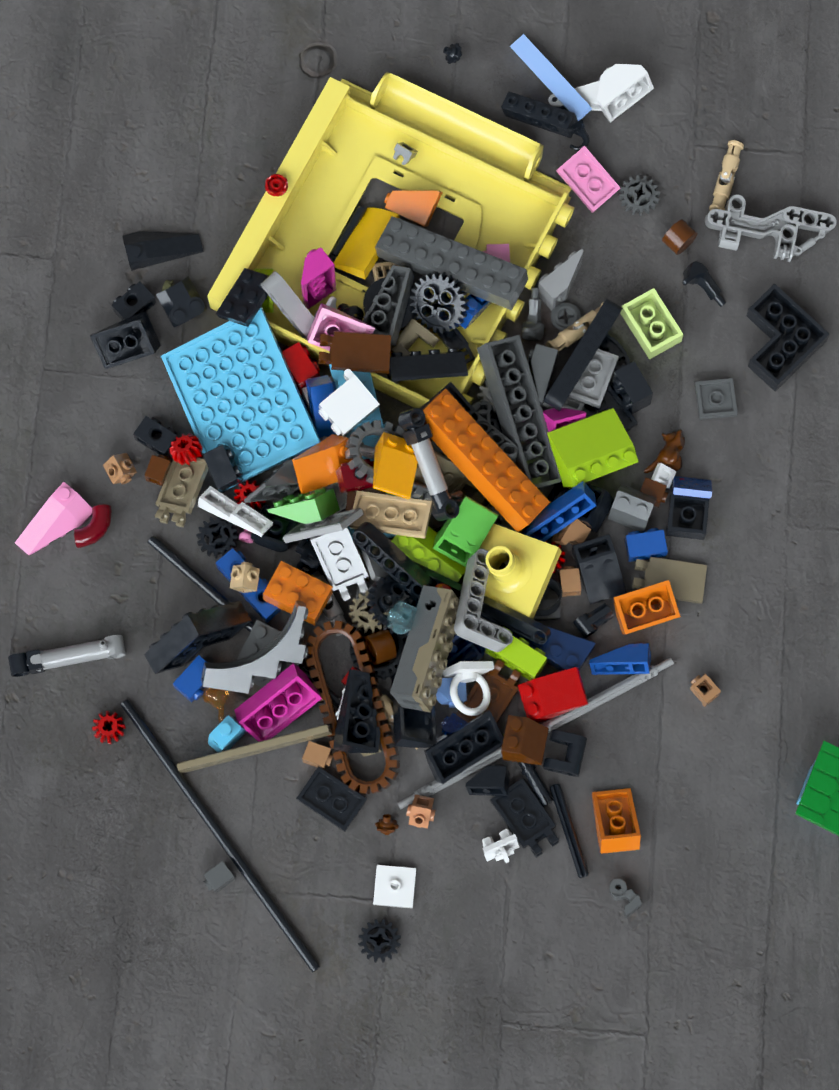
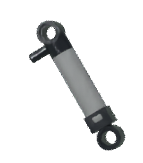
M419 408L403 411L399 415V425L404 430H408L403 432V436L407 446L411 445L434 505L432 508L433 516L438 521L456 518L459 514V505L455 499L462 497L463 493L461 490L449 493L429 439L433 437L429 424L424 425L425 414Z

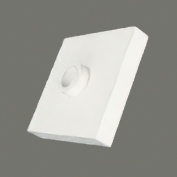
M377 865L373 905L413 908L416 868Z

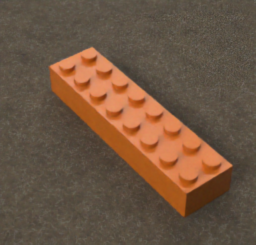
M444 389L422 409L426 418L424 425L429 424L433 435L431 437L433 442L516 532L528 526L550 503L447 389Z

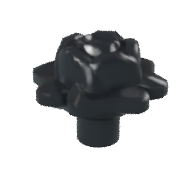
M459 43L451 44L450 47L446 46L443 49V53L446 54L445 60L448 61V64L456 63V61L460 60L462 47L459 46Z

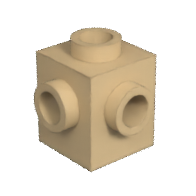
M241 562V565H234L231 572L230 588L243 593L256 592L260 569L253 567V564L249 562Z

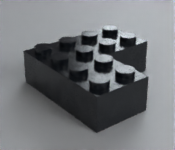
M774 283L748 309L746 315L771 339L750 359L748 367L776 392L827 342L830 334Z
M229 601L222 606L215 605L208 610L206 608L200 609L196 613L188 612L182 616L183 620L171 626L172 630L162 634L159 641L149 646L150 649L144 655L155 674L179 668L203 647L230 640L252 620L241 601L234 603Z

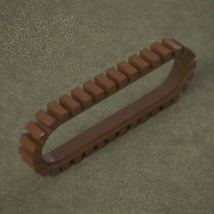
M331 621L323 623L325 630L317 626L313 630L317 637L309 635L307 642L313 644L312 647H308L307 655H312L313 658L306 659L308 667L316 668L309 671L310 677L312 679L319 678V681L312 684L317 691L322 690V693H319L322 699L318 702L326 703L319 706L320 712L322 714L329 713V716L322 719L324 725H332L333 727L331 728L332 735L328 737H335L338 720L320 659L319 649L321 643L332 634L345 635L353 645L360 671L367 672L369 675L375 674L374 666H366V663L372 662L370 654H362V652L369 650L366 642L359 643L364 638L359 631L354 632L356 628L347 623L345 626L343 621H335V625ZM376 677L370 678L372 687L379 685ZM378 688L372 689V701L377 712V727L380 728V741L386 761L382 775L374 781H362L355 776L347 752L338 751L333 753L334 760H342L343 762L336 765L338 772L346 771V774L341 777L345 784L350 783L349 788L354 791H358L360 788L359 793L370 794V788L374 794L382 792L380 785L387 789L392 785L387 778L395 780L398 775L397 772L392 771V768H400V761L392 760V757L399 755L398 749L396 747H389V745L395 744L394 736L386 737V733L392 732L391 725L388 723L383 725L382 723L389 720L386 712L379 713V710L384 709L385 705L382 700L376 701V698L382 697L381 690ZM334 740L329 741L331 749H333Z

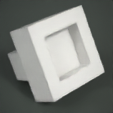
M657 463L651 480L667 485L666 489H669L676 471L663 463Z

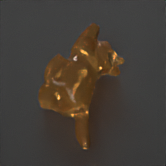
M208 688L203 693V700L218 709V719L221 723L224 720V705L229 691Z

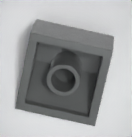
M621 484L611 507L608 520L644 533L657 498Z

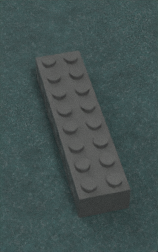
M393 216L375 246L379 258L402 267L411 268L412 271L424 276L429 273L433 275V273L438 272L440 275L445 272L446 278L452 275V281L458 279L457 285L464 286L461 291L511 311L528 281L525 268Z
M517 335L488 342L478 347L477 351L502 433L518 447L516 465L538 489L562 482L547 432H549L520 336Z

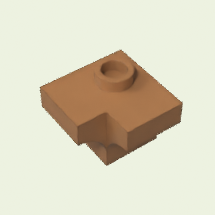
M576 519L557 532L551 540L558 545H567L568 542L572 545H577L585 541L591 529Z

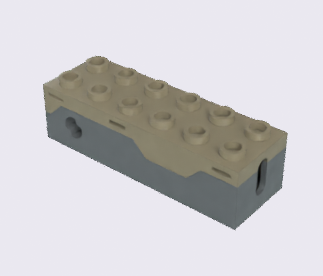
M437 584L435 587L423 585L390 691L403 708L431 712L432 707L436 704V693L438 688L441 687L443 670L447 668V657L449 652L452 651V641L454 634L456 635L454 624L459 604L458 597L451 587L446 584Z

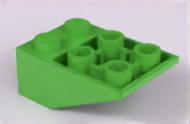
M325 487L314 490V493H299V496L294 497V494L285 496L283 500L274 502V506L267 509L269 513L303 524L322 521L340 510L334 489L326 490Z
M465 496L459 504L458 516L448 519L436 534L433 549L466 567L468 559L480 548L496 521L498 514Z

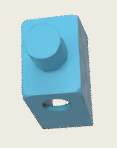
M228 715L209 734L208 744L217 753L226 751L247 731L238 724L233 716Z

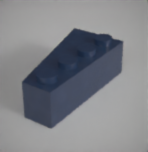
M550 627L548 628L550 629L551 636L544 644H537L511 631L513 633L512 636L517 639L519 637L529 642L528 646L534 650L539 648L545 652L547 663L559 671L578 667L580 671L596 644ZM537 631L540 637L545 638L544 633Z

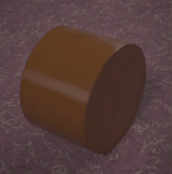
M681 219L666 232L662 242L676 255H679L691 245L698 233Z
M387 629L364 636V642L367 643L369 649L366 652L370 654L374 665L396 658V646Z

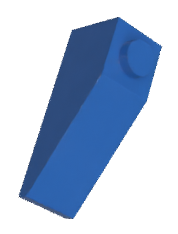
M649 643L628 644L590 659L592 675L650 674L651 651Z

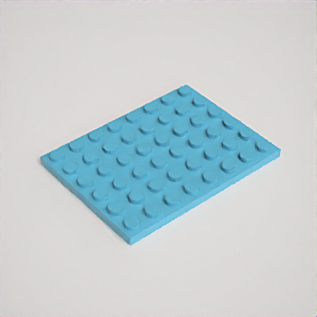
M260 307L248 327L229 321L161 356L194 435L199 438L203 447L202 453L204 454L222 444L229 446V448L231 447L236 456L234 458L236 465L238 464L243 472V475H241L242 482L305 452L321 442L262 307ZM231 486V487H229V488H227V489H225V490H220V489H218V491L222 493V492H224V491H226V490H228V489H230V488H232V487H234V486Z

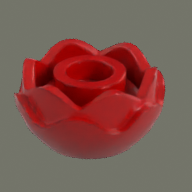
M280 174L271 175L265 181V189L271 196H282L288 189V180Z

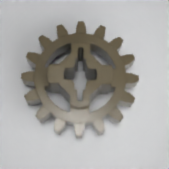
M366 591L365 596H362L360 593L358 594V600L353 598L352 602L354 605L349 606V610L353 612L349 613V617L353 618L352 624H357L358 630L363 627L364 633H367L368 629H371L372 633H374L375 628L382 630V624L378 626V621L372 619L374 613H368V610L372 607L366 605L369 601L366 598L369 592ZM385 612L384 615H387L388 618H390V613Z

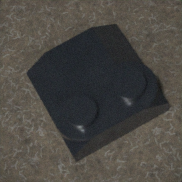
M189 276L166 290L155 294L173 327H177L207 310Z
M265 504L260 514L272 521L273 525L262 537L251 533V539L256 544L276 552H285L289 549L290 542L285 543L283 537L295 528L299 522L269 513L267 509L271 507Z

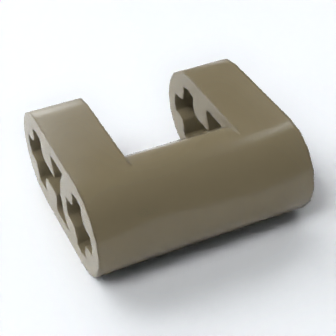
M411 319L399 334L396 346L391 345L390 351L393 353L402 352V355H410L408 350L418 337L433 348L439 342V339L417 321Z

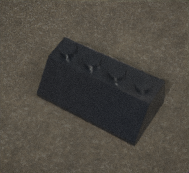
M459 348L447 349L448 352L440 353V349L429 350V354H421V351H410V355H402V352L391 353L388 380L404 381L468 376L464 352L459 351Z

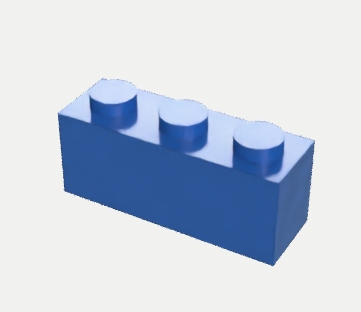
M328 375L307 379L306 386L311 420L319 438L336 434L331 428L332 423L328 419L325 421L318 413V410H320L319 404L336 391L335 382L331 381Z

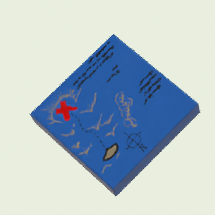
M674 476L672 482L674 495L701 498L712 497L711 480Z

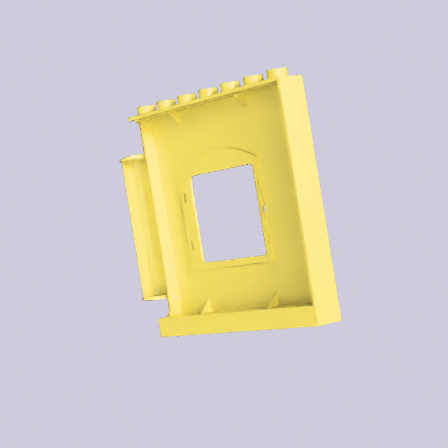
M386 72L373 93L344 79L338 81L330 77L276 174H280L288 180L286 193L282 196L274 197L269 195L267 191L265 192L207 295L211 309L218 311L244 268L253 271L254 269H273V272L276 271L286 281L303 303L301 280L306 255L311 250H317L321 247L329 257L373 178L382 180L402 191L443 192L437 207L464 221L454 241L479 251H486L487 244H509L510 263L527 270L528 281L525 288L531 290V287L536 285L541 274V270L535 267L540 256L549 259L557 244L558 238L551 236L557 224L565 228L572 217L575 207L568 204L571 199L569 193L572 189L568 185L536 171L543 156L544 146L392 73ZM404 142L418 151L415 158H412L406 165L402 164L404 160L402 155L397 160L393 159L394 148L397 143ZM335 272L336 291L308 309L314 316L320 304H326L329 298L334 296L336 298V309L340 304L345 303L348 306L360 307L364 313L363 300L365 292L363 290L367 291L368 287ZM467 293L464 296V299L467 298L470 294ZM518 299L512 311L491 303L466 329L459 325L457 329L469 343L468 346L475 357L474 360L466 364L468 376L404 380L396 384L376 373H371L374 388L414 408H420L448 383L452 382L465 399L472 404L473 397L467 395L472 383L481 386L486 379L477 348L485 343L507 338V333L501 331L507 319L513 322L517 320L524 306V301ZM275 303L274 312L265 313L278 342L289 347L299 342L302 347L305 346L308 349L309 357L319 361V352L330 354L329 350L310 344L306 339L302 338ZM415 319V321H417L419 324H421V322H422L421 319H419V320H416V319ZM431 328L429 331L439 339L435 347H431L418 337L408 351H421V354H429V350L440 349V353L448 352V348L439 336L433 332V328ZM469 354L465 355V359L470 357Z

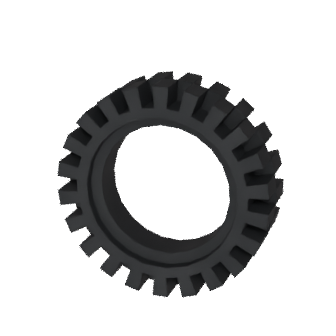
M363 627L360 630L356 629V631L361 632L363 637L372 633L371 629H368L367 633H364ZM395 630L391 634L398 646L396 658L384 666L372 665L374 666L375 674L369 675L370 677H376L377 680L378 678L386 680L387 677L391 678L396 673L407 640V635L403 632L398 635ZM350 641L351 660L354 667L360 671L355 651Z

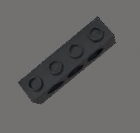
M508 91L501 106L506 117L568 138H572L579 123L573 112Z

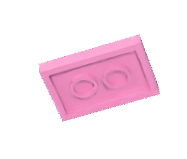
M585 146L556 170L592 213L620 189V186Z

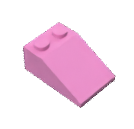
M321 303L308 333L307 341L310 344L330 351V346H320V334H328L333 337L334 331L373 334L375 327Z

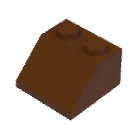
M508 715L501 749L503 760L542 765L549 728L527 717Z

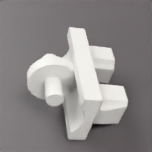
M509 829L501 831L499 833L501 840L495 843L492 837L482 839L483 852L487 861L495 858L496 861L504 859L505 863L510 862L508 856L515 854L513 850L519 848L516 835H512Z

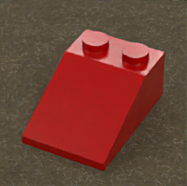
M578 667L535 678L518 685L526 716L537 723L589 704Z

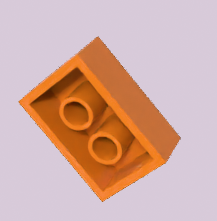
M281 561L263 593V600L292 614L296 600L303 601L306 608H308V616L304 621L315 626L333 593V586Z

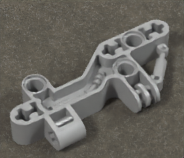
M741 195L732 196L727 201L725 210L713 209L704 219L705 225L708 228L720 231L718 247L737 251L741 235L757 239L773 236L775 238L773 259L780 257V260H784L786 258L787 262L791 261L792 256H799L815 245L817 240L823 239L825 234L834 229L837 224V220L832 214L795 206H789L765 218L744 215L746 201ZM732 201H737L740 204V208H734ZM788 213H791L792 219H789ZM713 215L717 220L716 222H713V218H711ZM809 216L812 219V224L806 223L804 217ZM825 220L827 221V224L829 225L828 227H826V224L823 223ZM798 229L818 232V236L814 239L810 238L799 247L795 245ZM783 230L789 231L791 237L786 238L783 235Z

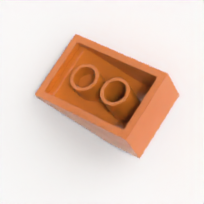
M332 434L292 459L301 494L338 482L336 470L341 467V464L352 460L345 457V451L348 449L345 446L349 438Z
M631 788L592 792L600 853L640 850L641 834Z

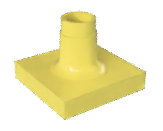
M493 524L479 548L488 551L486 565L489 568L484 596L534 619L562 551L557 546ZM509 560L508 565L504 569L499 570L502 563Z

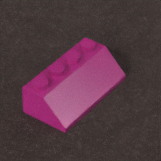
M321 247L317 250H311L306 255L307 257H305L301 288L303 304L307 309H310L336 291L334 263Z
M293 663L234 711L238 724L260 742L272 739L320 701L322 696L307 675Z

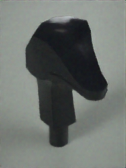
M698 261L690 263L683 272L684 280L682 284H698L705 290L710 300L714 299L720 307L725 305L726 301L720 295L722 291L709 274L708 269Z

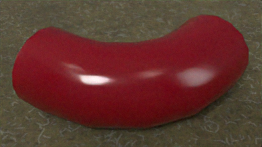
M110 505L94 506L92 508L93 517L91 522L86 527L74 529L77 548L95 544L106 534L111 523L112 510Z

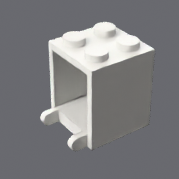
M350 369L344 371L346 382L319 404L320 410H318V413L325 421L328 419L332 423L331 428L336 435L341 434L343 437L379 408L380 405Z

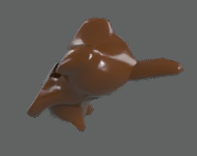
M682 430L668 434L662 433L666 444L658 454L657 459L644 469V473L652 472L656 468L657 463H663L675 471L680 470L682 467L680 451L685 445V437H682Z

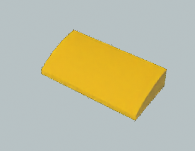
M367 208L362 219L335 259V268L366 280L379 258L375 246L391 217L400 219L399 214L379 208Z

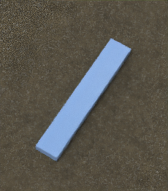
M524 34L510 46L570 112L575 113L578 121L592 110L591 106Z

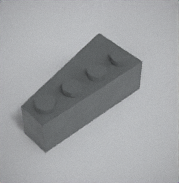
M392 265L381 285L382 288L373 299L372 306L363 317V322L375 327L373 334L391 335V345L393 346L397 344L414 281V274L411 268Z

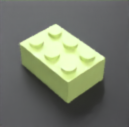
M654 288L622 305L623 309L620 314L649 360L682 342V331Z

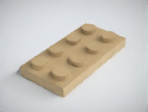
M357 491L353 509L361 508L363 515L350 524L349 527L357 529L363 522H370L382 533L425 539L433 503L428 500L406 499L399 496Z

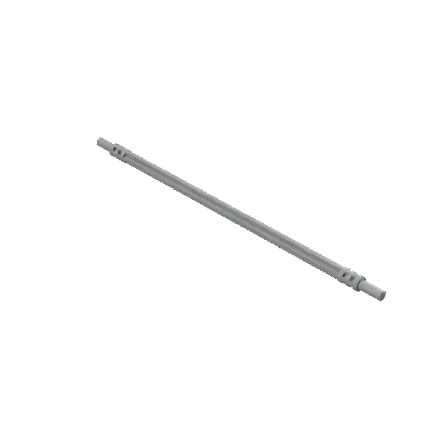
M670 657L655 666L651 665L650 674H634L587 699L588 705L553 717L541 725L549 728L548 733H550L551 730L567 724L657 676L658 672L670 667L674 662ZM502 746L446 783L440 784L435 780L414 791L413 795L397 802L400 810L413 803L415 794L430 797L503 758Z

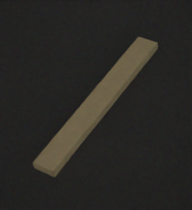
M326 724L180 762L177 764V768L183 774L332 735V731Z

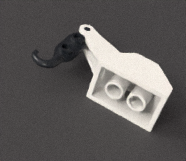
M615 64L603 72L600 81L574 89L591 106L592 110L602 111L611 123L652 91L654 87L648 72L642 65ZM554 94L550 95L548 99L550 105L569 111ZM582 119L578 121L579 123L574 134L580 136L583 139V143L580 146L570 145V148L575 151H579L584 146L587 147L590 142Z

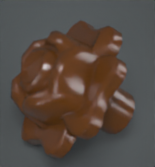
M384 814L383 819H379V822L375 823L377 831L385 835L394 833L395 829L399 828L397 820H392L390 814Z

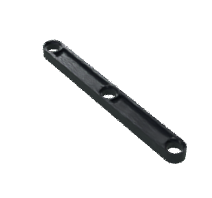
M414 562L431 577L433 587L437 584H446L451 587L455 595L460 599L461 584ZM484 596L480 616L537 644L546 643L551 636L550 629L547 626ZM537 631L544 633L545 638L540 637Z

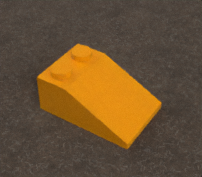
M385 432L381 435L374 450L373 488L410 499L418 462L412 446H407L404 438Z

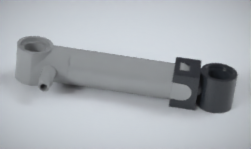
M112 635L92 642L44 651L38 649L27 651L26 653H17L8 656L11 676L21 677L30 673H42L47 669L105 658H120L125 656L126 652L123 636Z

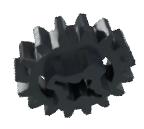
M210 517L209 523L203 521L204 528H198L201 532L196 534L197 538L201 539L197 541L198 546H202V552L207 550V556L209 557L212 553L215 558H218V554H221L223 557L225 552L231 550V547H237L234 542L238 541V536L235 535L238 533L237 529H232L234 524H228V521L225 519L221 521L220 517H217V520L214 521ZM226 529L230 533V538H228V536L225 535ZM220 534L221 539H220V538H217V539L215 540V539H214V536L217 537V536ZM205 536L210 539L209 545L205 542Z
M375 919L374 925L370 922L367 923L368 929L362 927L361 930L364 935H359L358 938L363 940V942L358 943L359 947H364L361 953H368V960L374 957V962L376 963L378 958H381L382 963H385V957L391 960L392 953L398 954L395 948L401 947V944L397 942V940L401 939V935H395L398 932V928L392 929V922L386 925L385 919L381 923H378L377 919ZM378 928L376 933L373 935L369 934L372 930ZM386 930L391 933L393 939L386 936ZM379 936H382L383 941L386 942L381 943L380 946H378L377 942L374 940L378 939ZM366 942L373 945L374 952L370 951ZM386 947L390 948L389 951L381 954V951L383 949H385Z

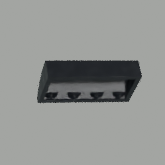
M396 673L391 677L392 684ZM392 696L395 746L430 748L436 744L435 705L432 707L431 712L403 708Z

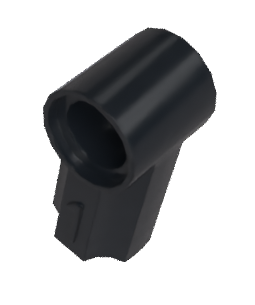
M604 603L592 612L578 617L573 624L585 639L594 634L600 626L614 618V615L609 606Z

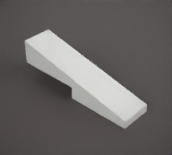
M211 486L199 497L197 507L260 537L273 525L272 521L245 503L237 504Z

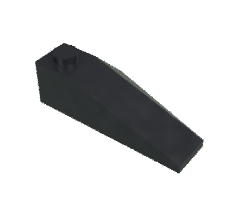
M138 231L122 236L131 271L203 252L199 234Z
M354 669L349 670L335 729L334 750L348 753L379 752L381 733L380 728L377 727V712L373 706L372 686L369 673Z

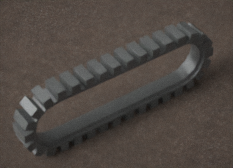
M374 420L371 424L368 421L350 435L345 446L348 448L345 451L346 459H352L348 463L351 470L356 467L359 468L355 475L362 478L367 474L366 481L373 484L374 467L363 460L360 453V444L366 436H381L383 432L404 438V429L401 426H397L391 431L393 424L390 422H385L381 428V420ZM432 441L431 444L434 451L446 456L444 452L438 446L436 447V444ZM414 482L411 498L418 499L423 494L422 500L432 501L427 486ZM461 498L455 499L458 505L463 500ZM492 505L484 506L496 514H500Z

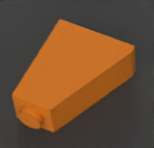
M392 191L385 198V208L422 226H428L443 192Z

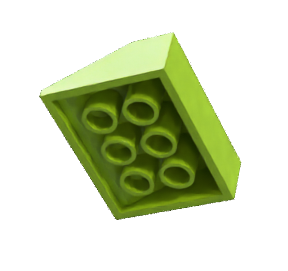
M614 408L547 432L563 487H575L582 481L586 483L638 463L634 445Z

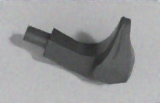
M531 287L528 321L522 323V338L528 341L542 340L545 325L541 321V299H538L539 288Z

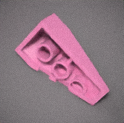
M63 482L49 497L16 540L15 544L30 556L49 545L55 539L63 537L69 531L82 526L93 514L92 507L75 490Z

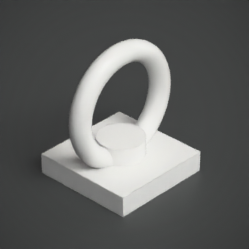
M460 661L443 670L442 678H453L450 684V696L453 704L462 713L476 716L488 708L491 692L487 681L481 675L494 669L493 661ZM477 681L483 691V700L478 707L470 708L461 702L457 691L459 682Z

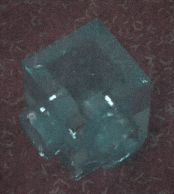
M399 601L388 613L387 620H389L387 627L393 629L392 631L397 634H406L412 628L418 608Z

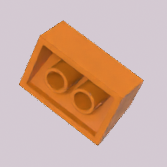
M669 580L613 597L616 617L621 632L624 635L681 617Z

